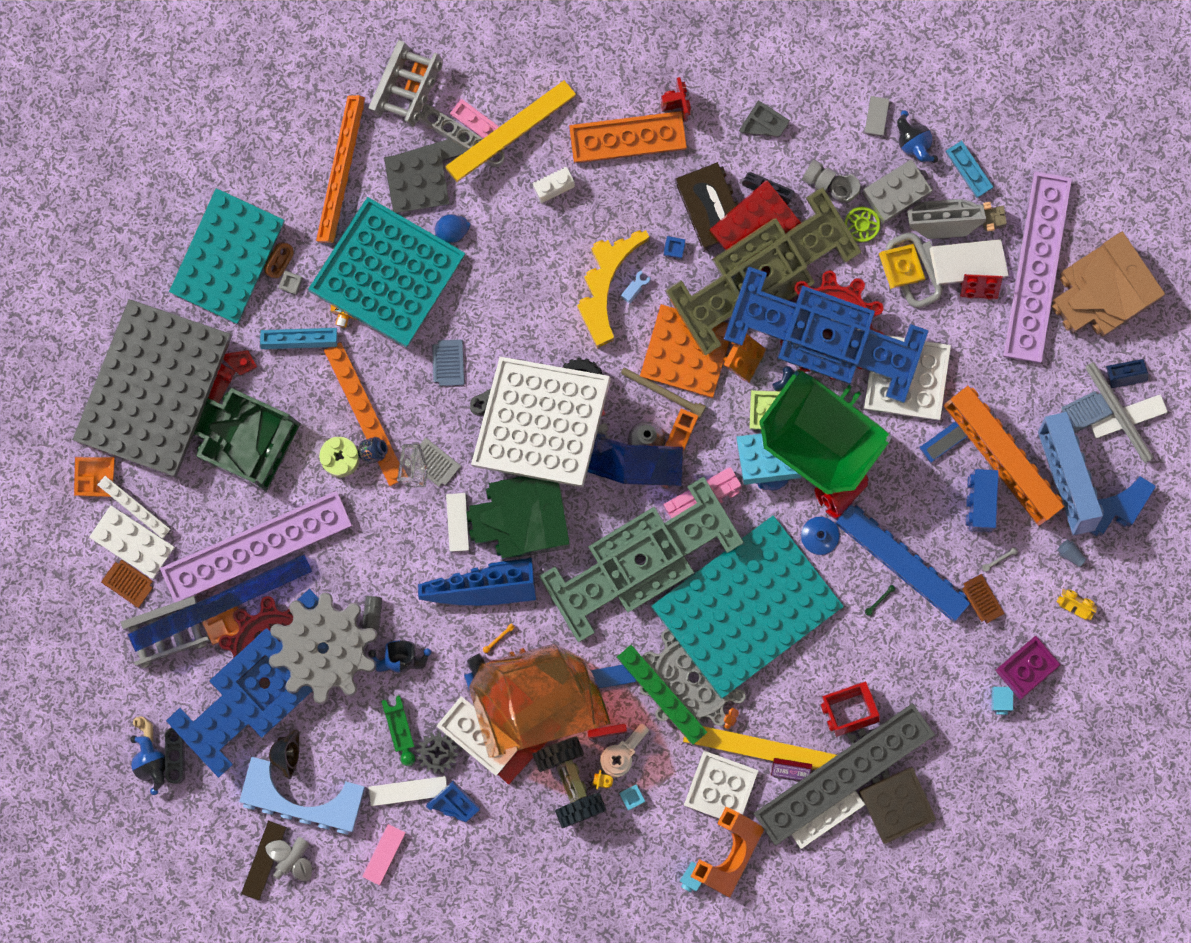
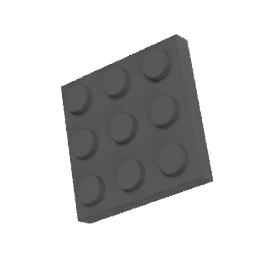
M440 148L384 157L393 212L401 213L449 205Z

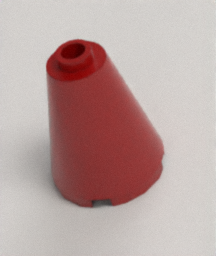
M865 475L856 489L852 491L826 494L816 487L814 489L815 496L821 506L824 504L828 510L825 512L836 519L866 489L869 478Z

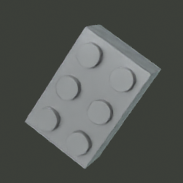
M911 159L866 187L862 194L872 210L878 215L882 225L930 196L932 189Z

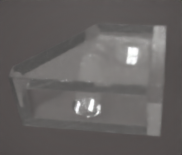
M403 444L397 481L410 488L426 487L428 466L421 445Z

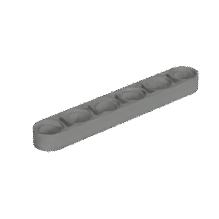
M425 104L420 112L419 122L466 151L483 139L428 104ZM430 115H436L438 120L435 123H431L427 118ZM450 124L454 127V130L452 132H445L443 127ZM466 134L470 139L467 142H461L459 136ZM501 150L497 153L501 156L500 161L494 162L490 158L485 163L492 167L501 166L504 163V152Z

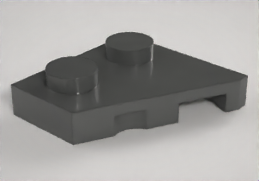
M758 100L739 129V132L780 137L790 123V120Z

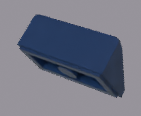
M1144 359L1106 366L1111 389L1148 382V370Z

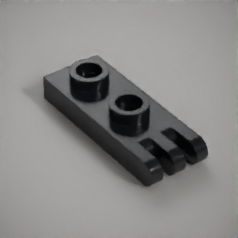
M752 172L746 174L742 182L744 187L754 191L763 182L768 181L783 201L789 205L795 192L794 190Z

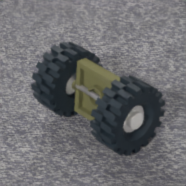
M577 736L560 741L532 754L539 772L556 767L570 801V804L555 810L561 828L574 825L607 811L600 792L585 797L587 796L585 793L587 792L586 786L579 778L578 774L580 772L577 764L573 763L575 758L584 755Z

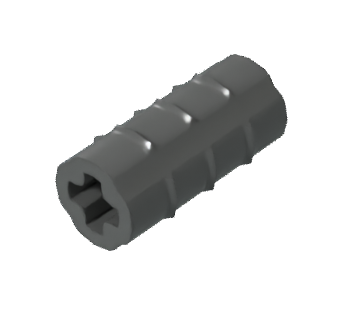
M366 596L362 629L373 628L377 631V635L380 628L381 597Z

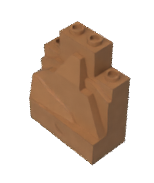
M1121 231L1104 242L1099 248L1061 272L1060 280L1065 287H1069V290L1052 301V309L1057 316L1060 315L1064 320L1062 322L1063 326L1067 331H1071L1072 334L1092 322L1094 332L1104 337L1160 301L1165 293L1124 232Z

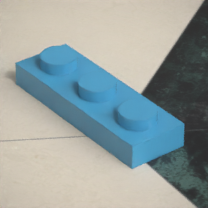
M962 140L946 150L945 153L976 198L993 189V185Z

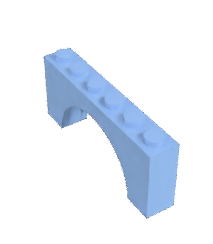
M251 757L239 801L244 803V808L254 810L255 806L263 808V813L273 815L275 811L281 813L280 817L292 820L294 816L300 818L299 822L309 825L313 821L319 823L318 827L329 830L330 826L338 828L337 832L348 835L349 831L354 832L365 786L345 781L341 792L330 802L315 807L298 806L286 800L277 791L271 776L272 763Z

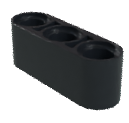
M169 728L165 733V777L172 784H180L185 778V741L179 737L177 741L172 742L170 735L175 730ZM177 750L180 757L177 761H172L170 754ZM174 770L180 772V777L176 781H173L170 777L171 772Z

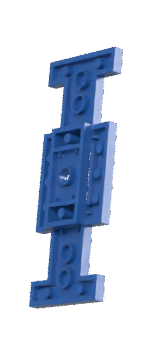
M752 267L747 268L723 340L742 346L748 328L783 340L777 359L847 384H851L857 366L891 378L885 397L901 403L905 402L929 330L910 324L904 342L870 330L875 313L873 310L802 286L797 302L793 303L762 292L761 289L767 273ZM825 329L832 331L833 335L830 340L823 338L822 333Z
M309 588L297 600L301 601L307 609H314L318 605L319 598ZM267 628L209 680L222 696L196 720L193 721L181 707L166 720L218 778L233 765L220 750L249 724L263 738L313 691L309 686L301 687L294 694L286 690L285 686L290 679V671L285 667L272 668L269 664L270 657L279 653L283 645L281 641L279 642L277 638L271 635ZM322 642L318 645V652L321 654H325L329 650L327 643ZM263 677H267L270 680V686L266 689L261 688L259 685V681Z

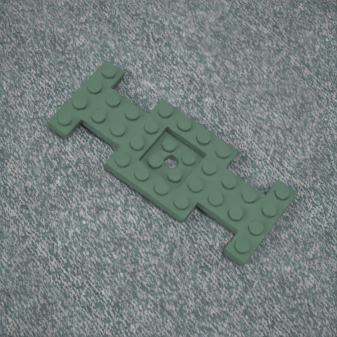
M705 477L687 486L697 503L664 523L656 508L652 507L588 546L598 563L571 580L565 582L556 566L539 576L578 643L595 633L586 616L616 597H619L629 613L692 575L694 571L685 556L716 537H718L727 553L744 543ZM638 554H643L646 557V562L643 565H638L635 562Z

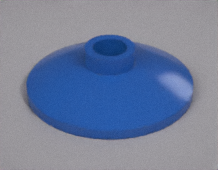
M814 517L803 526L801 540L809 552L816 555H824L830 553L837 546L839 530L832 520L826 517ZM823 532L824 537L818 538L817 533Z

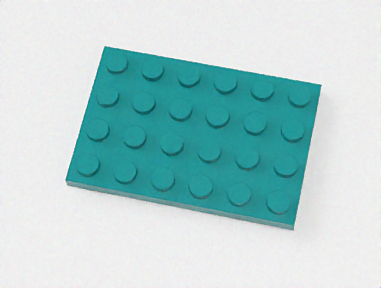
M215 188L169 292L238 324L285 220Z

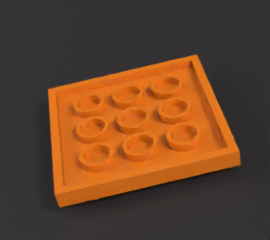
M661 304L640 377L713 398L724 362L723 358L726 355L729 341L723 340L729 323L721 322L712 328L721 346L704 355L677 310Z

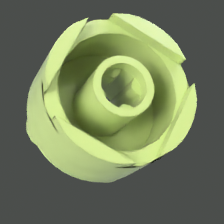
M332 437L323 444L320 450V462L325 471L333 477L341 478L351 475L359 465L358 450L353 442L347 438ZM342 453L344 459H339L337 461L335 456L340 455Z

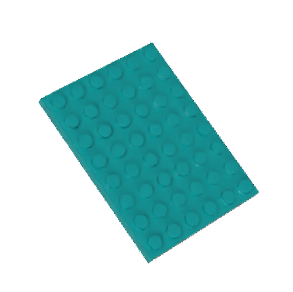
M774 515L742 538L743 544L728 553L724 551L651 606L721 699L844 607Z

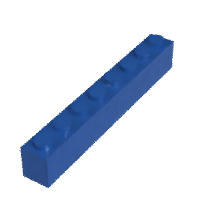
M850 505L835 524L952 622H955L970 604L967 601V596L961 591L957 593L953 589V584L948 580L939 578V573L934 568H927L922 564L924 561L915 554L913 556L908 552L909 548L902 542L898 544L888 530L885 529L883 531L878 527L879 523L872 517L868 519L863 515L864 511L859 506Z

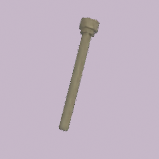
M625 367L621 371L622 375L698 415L699 420L706 409L704 404L696 402L693 404L654 382L640 377V375Z

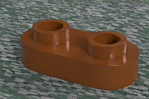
M280 242L274 247L264 266V272L268 277L279 278L282 276L294 254L293 247L290 244Z

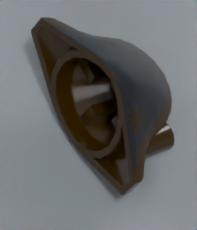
M297 729L293 730L286 737H278L277 742L272 745L269 752L270 762L282 770L288 779H292L299 759L300 732Z

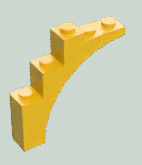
M646 230L632 233L629 239H619L614 242V246H611L609 240L605 242L600 240L594 243V247L591 248V252L600 269L594 268L586 272L587 275L584 276V280L592 298L588 296L581 299L577 309L596 348L614 341L607 315V296L610 283L624 259L636 248L649 241V235Z

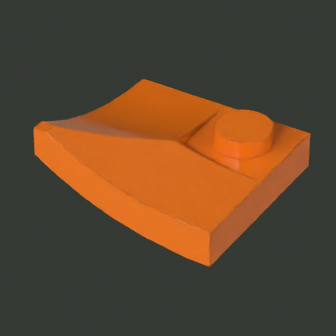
M75 456L74 496L111 497L98 486V483L104 476L114 483L115 457Z
M232 593L196 609L212 645L218 643L221 636H234L239 631V625L233 618V614L238 609Z

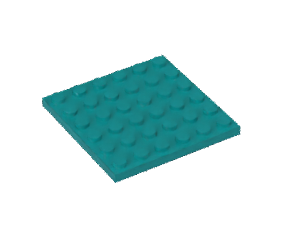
M367 197L308 288V292L407 348L465 257V252Z

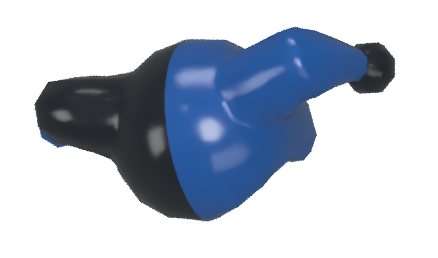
M903 110L897 120V126L900 131L899 146L902 151L908 155H915L921 162H938V156H931L927 152L933 141L930 130L922 124L910 125L906 120L909 113Z
M403 640L386 643L385 658L381 661L376 657L375 650L372 649L368 652L369 657L376 662L375 670L377 672L392 670L397 673H403L410 669L424 668L428 657L432 654V650L426 648L424 655L418 658L416 657L414 643Z
M132 735L130 738L131 743H138L141 749L132 759V771L140 780H153L154 787L150 789V793L157 795L158 790L164 784L165 756L159 749L154 748L149 737Z

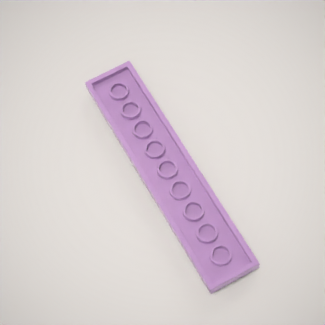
M1035 171L1033 173L1003 357L1035 363L1042 362L1072 178Z
M335 491L161 567L160 570L175 603L200 594L352 527V524L338 492Z

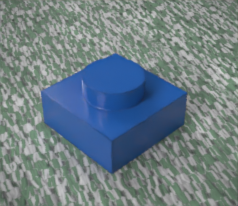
M667 236L663 256L682 259L686 239Z

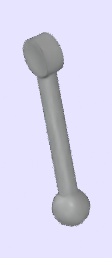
M1011 548L1010 552L995 561L984 564L982 570L985 572L989 571L990 567L1011 555H1016L1018 550Z

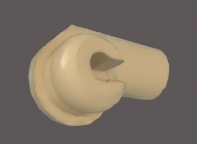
M136 717L133 720V725L143 731L144 736L149 737L151 742H153V724L145 717Z

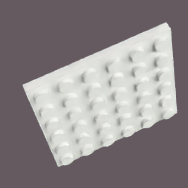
M499 357L471 465L487 470L583 487L611 380L610 376Z

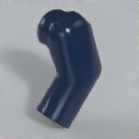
M790 366L783 368L782 380L772 384L775 391H781L795 373Z

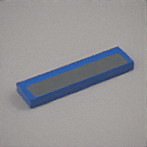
M955 421L920 446L919 449L931 463L965 439L967 435Z

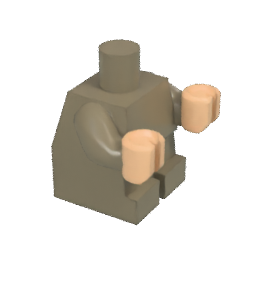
M984 202L986 222L983 223V228L989 232L999 228H1006L1004 205L991 208V202Z

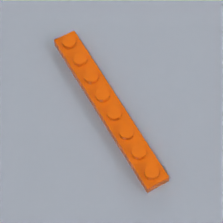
M361 95L347 97L316 241L320 243H334L340 211L352 164V156L364 109L365 97Z
M337 343V347L325 349L324 352L366 439L379 437L387 445L388 452L385 458L379 461L378 464L389 486L391 487L407 479L342 343Z

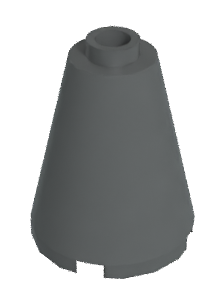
M641 422L630 430L627 442L630 451L636 457L650 460L662 453L666 438L663 430L657 424Z

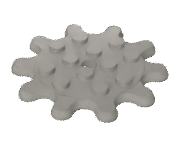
M327 592L319 596L318 605L314 609H307L301 601H293L289 606L290 612L293 615L292 623L288 626L275 624L271 628V635L279 639L283 647L279 653L270 657V666L272 668L285 667L290 671V679L285 686L289 693H297L301 687L309 686L313 689L314 700L318 704L326 703L328 693L334 687L342 689L347 696L355 695L357 686L353 680L354 674L357 671L372 672L376 668V662L365 655L364 647L377 639V631L373 628L361 629L357 626L356 619L361 613V607L357 603L349 604L342 611L336 610L333 606V597ZM322 642L327 643L329 646V650L325 654L318 652V645Z
M668 629L664 630L661 634L662 641L665 644L664 651L659 654L649 651L644 653L642 657L697 721L702 717H709L715 725H724V717L726 716L723 712L724 704L729 701L738 704L742 703L746 698L745 692L736 688L721 699ZM690 673L698 674L699 680L697 683L689 681L688 675ZM640 686V692L645 696H649ZM660 708L656 710L655 716L659 721H666L668 719Z

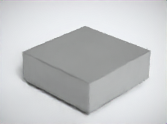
M285 271L278 289L297 295L303 277Z

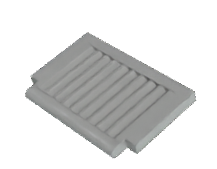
M426 437L410 455L412 460L409 464L438 487L442 483L446 485L461 467V465Z

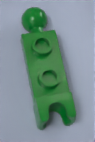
M398 695L396 696V705L394 707H389L386 700L381 702L395 751H402L401 763L404 766H411L415 763L416 759L409 748L415 746L402 699Z

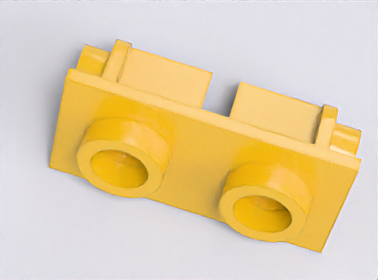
M1062 589V596H1059L1056 601L1060 607L1070 612L1074 606L1077 607L1074 614L1085 620H1091L1097 611V606L1092 600L1078 597V594L1071 589Z
M599 770V774L595 773L593 786H597V791L599 787L610 788L613 785V778L611 776L601 774V770Z

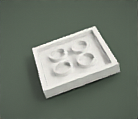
M703 751L684 806L719 819L725 807L743 815L759 770Z

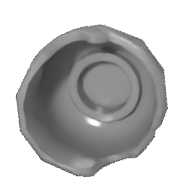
M840 174L831 182L830 192L837 201L848 203L858 196L861 185L859 179L853 174L847 176Z

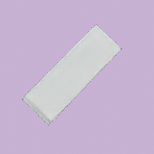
M446 494L450 552L469 551L466 494Z

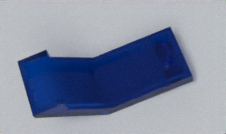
M597 434L587 472L622 484L682 486L683 447L627 445L608 439L604 434Z

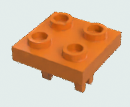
M746 333L743 345L731 343L733 347L728 357H724L723 361H725V367L742 380L750 383L764 356L766 348Z

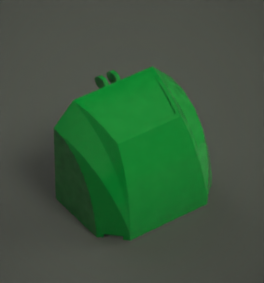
M798 369L759 421L763 447L826 494L855 490L889 444L892 436L878 423L853 406L861 392L855 393L850 403L843 399L851 390L852 386L850 384L842 395L839 396L816 378Z

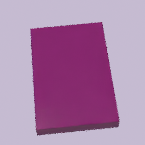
M1034 636L995 671L1021 700L1061 664L1039 638Z

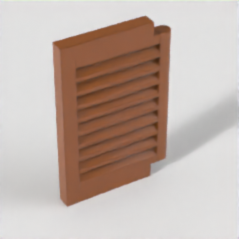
M121 560L119 564L115 562L101 581V583L137 608L141 606L153 589L150 586L153 580L124 560Z
M982 574L963 583L965 587L962 590L981 622L985 621L987 624L1005 614Z

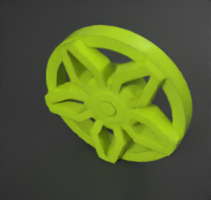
M867 207L852 209L844 221L849 231L852 228L856 229V231L851 232V235L856 242L861 243L872 240L880 228L878 215ZM863 211L861 217H859V215L855 214L854 212ZM866 212H868V218L863 217ZM871 214L874 216L876 222L869 221ZM851 215L857 218L856 221L852 219ZM848 219L853 223L849 228L847 226ZM870 224H872L877 227L870 228L869 226ZM868 230H869V231L876 230V231L874 232V234L869 237V232H868ZM859 232L860 238H856L853 236L854 234H857ZM863 232L866 233V238H865V239H864V237H863V235H862Z

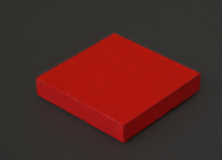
M626 724L588 730V739L627 733Z

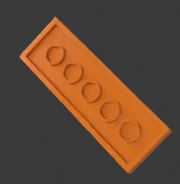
M682 111L569 125L574 164L687 149Z

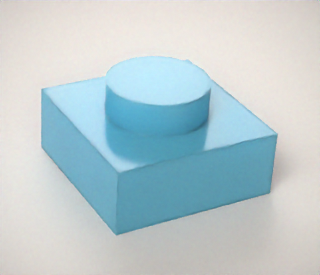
M637 784L619 793L627 810L645 802Z

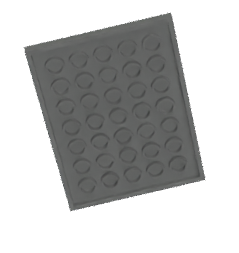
M128 299L72 440L177 477L233 335Z

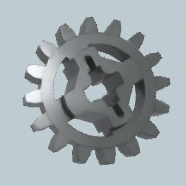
M438 731L437 736H435L431 732L430 738L424 736L425 742L418 743L422 748L416 749V752L421 753L417 760H423L421 767L427 765L426 771L428 772L432 768L434 769V774H437L438 769L445 773V767L452 769L450 763L456 764L453 757L459 755L454 752L458 746H452L454 740H448V735L445 734L442 737L441 732ZM435 740V744L431 748H426L431 741ZM442 741L449 745L450 750L443 748ZM439 747L440 751L447 754H442L435 758V755L429 751H436V748ZM425 755L433 759V765L426 760ZM445 757H449L448 761L445 764L440 765V761L442 759H444Z

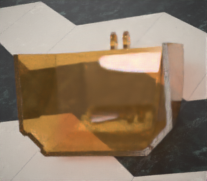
M556 643L525 651L522 648L519 649L518 654H514L511 651L508 652L507 657L482 663L469 686L488 758L506 754V749L516 747L517 750L611 724L601 692L588 664L581 656Z

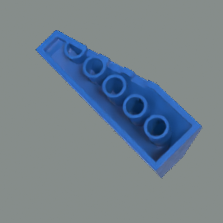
M532 558L494 562L488 564V567L479 570L476 567L470 569V573L460 575L459 572L452 574L449 579L444 580L441 577L418 584L419 600L443 604L483 606L536 600Z

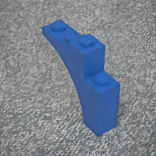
M1139 476L1123 492L1112 497L1097 499L1099 505L1101 504L1103 507L1104 515L1096 530L1089 533L1094 536H1098V534L1102 536L1113 518H1116V522L1123 527L1133 525L1156 486Z

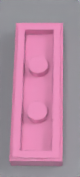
M463 99L458 102L450 113L451 116L483 139L499 128L498 125Z
M389 824L387 825L362 877L381 885L406 832Z

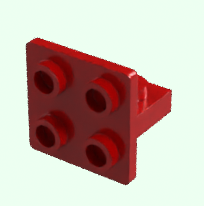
M677 77V92L675 93L672 90L661 95L660 105L662 112L681 108L683 121L687 122L688 116L691 115V106L689 100H685V97H687L685 81L681 82V77Z

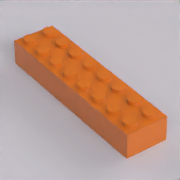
M967 385L943 405L993 470H998V476L1038 526L1064 507L1062 504L1063 500L1058 494L1052 492L1049 482L1041 478L1038 474V468L1033 463H1029L1026 459V453L1021 448L1018 449L1014 444V438L1009 433L1006 434L1002 429V423L991 415L988 405L979 400L977 391Z

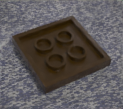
M912 766L859 791L883 844L936 820Z

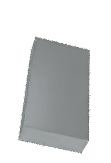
M875 96L870 97L864 134L883 137L889 99Z

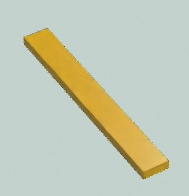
M563 80L446 165V170L456 182H459L576 96L575 92Z
M705 726L703 727L707 733L695 743V745L769 761L779 758L812 764V770L818 769L837 756L836 754ZM684 736L683 742L690 743Z

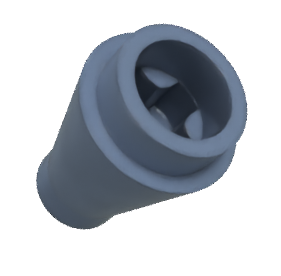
M1067 539L1057 549L1060 556L1078 567L1086 561V558L1073 541L1070 542Z

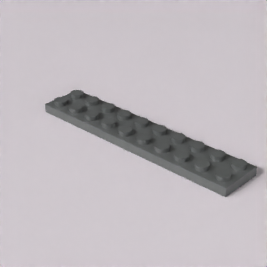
M912 703L753 814L776 846L928 741L935 734Z

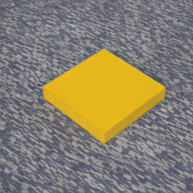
M914 244L878 253L890 289L925 280Z

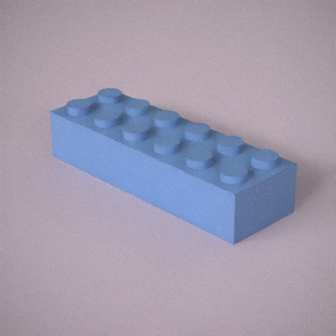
M1067 412L1045 416L1038 430V435L1059 496L1063 500V508L1074 536L1095 531L1104 515L1102 505L1098 503L1097 490L1092 486L1091 473L1085 466V455L1080 451L1079 438L1073 431V421L1069 418Z

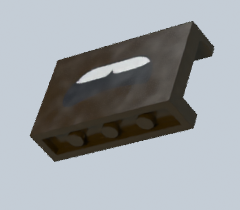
M718 162L675 178V184L703 251L719 244L709 229L738 205V202L732 198L734 193L730 183L727 184L724 177L727 176L724 167H720Z

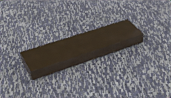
M268 820L242 889V895L260 901L274 864V860L269 857L265 847L273 841H282L287 827Z

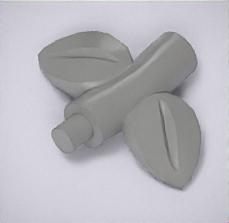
M298 837L292 848L285 841L281 840L273 841L266 845L265 848L269 857L279 863L275 867L277 870L273 875L275 879L280 880L283 875L286 876L291 871L292 875L301 881L310 880L312 875L311 863L308 859L302 857L309 846L306 840Z

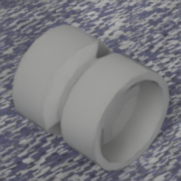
M814 159L801 180L808 185L814 184L817 190L822 187L827 191L837 173L830 168L824 169L823 164Z

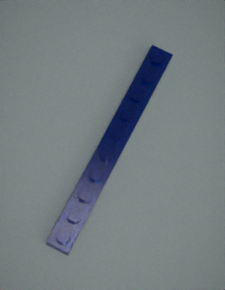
M305 554L131 632L127 636L134 651L137 652L311 573L312 570Z

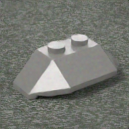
M964 199L926 201L907 211L910 228L927 239L964 237L986 222L984 206Z

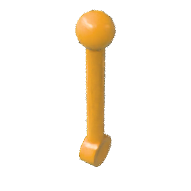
M512 623L509 624L507 629L493 642L483 647V652L489 653L490 649L508 632L512 631L515 626Z

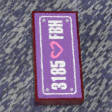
M774 758L771 776L801 781L811 774L812 764Z

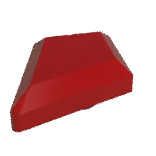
M248 350L226 353L223 358L240 376L257 368Z

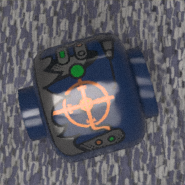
M379 437L363 440L359 445L358 456L367 464L382 461L388 452L387 445Z

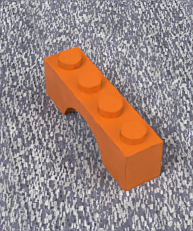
M682 408L680 409L666 445L650 477L651 482L668 488L696 425L698 415Z

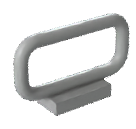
M904 233L890 240L885 250L893 249L896 245L907 240H911L915 244L933 283L935 292L933 295L918 301L914 299L908 285L901 286V289L911 306L923 308L939 300L943 291L942 285H937L929 249L932 247L930 241L923 244L921 239L914 233Z

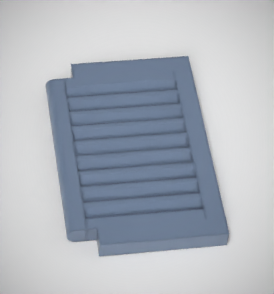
M438 340V344L432 345L433 382H439V386L464 385L463 340Z
M1095 391L1061 407L1062 413L1067 412L1069 418L1072 419L1074 433L1113 415L1101 393L1097 395Z

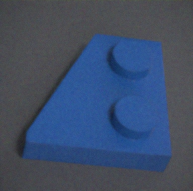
M454 780L426 805L429 810L441 811L444 815L456 817L464 822H467L480 810V806Z

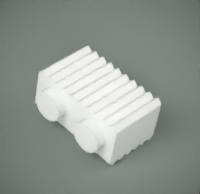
M567 167L561 168L560 171L557 170L554 174L547 175V177L533 183V189L540 203L575 187V182Z

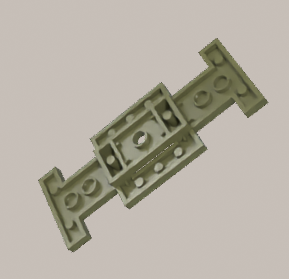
M821 187L806 197L815 214L787 233L784 232L778 220L774 218L713 258L712 261L721 276L693 295L689 293L682 280L664 290L704 355L721 346L712 328L732 315L748 267L761 271L764 266H768L770 274L765 277L761 291L789 301L798 295L794 288L797 282L804 281L809 286L815 283L807 270V265L833 248H836L844 262L861 253L860 248L824 188Z

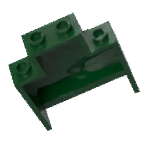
M230 388L223 398V404L209 398L207 399L193 434L204 440L199 445L196 456L202 461L267 492L301 423L288 413Z
M525 476L489 483V488H486L487 500L491 499L492 502L470 505V511H466L468 523L472 522L473 530H469L471 541H475L476 545L499 542L495 546L497 556H501L502 560L570 549L561 491L557 482Z

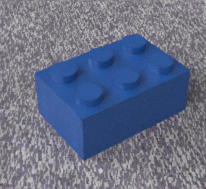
M975 469L967 479V488H970V493L967 495L966 507H970L968 514H966L965 525L969 526V531L992 532L996 528L998 470Z

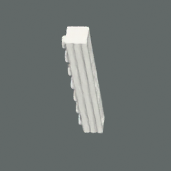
M106 476L98 483L101 489L162 539L171 530Z

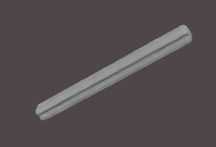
M1096 363L1088 364L1086 366L1087 372L1144 463L1149 462L1153 459L1151 452Z

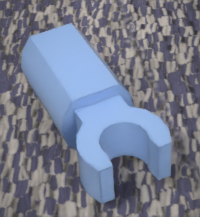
M642 271L637 273L635 282L632 281L621 294V297L629 304L641 292V287L650 282V277L645 281L640 279Z

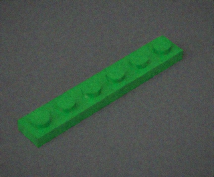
M632 645L628 646L616 657L692 746L707 733L704 727Z

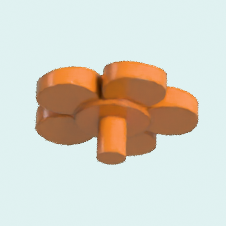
M731 708L729 715L725 714L724 727L726 729L735 725L739 710Z

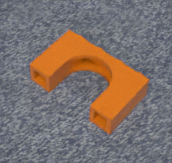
M725 807L717 824L731 833L733 838L731 852L727 859L718 866H712L699 859L690 877L730 898L764 829L761 825L739 812Z

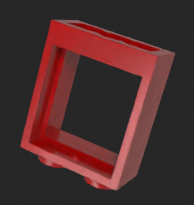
M866 681L822 696L823 703L820 704L824 715H828L829 720L827 724L830 732L834 731L836 737L880 722V715ZM861 695L869 716L838 727L830 705Z

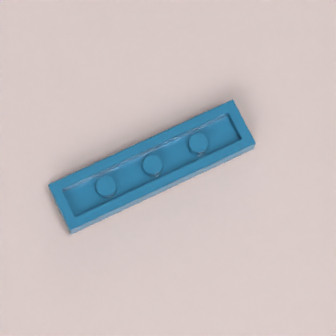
M337 328L261 330L260 332L261 349L337 347Z

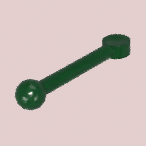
M890 585L888 590L870 608L865 610V614L870 616L873 610L890 593L895 591V586Z

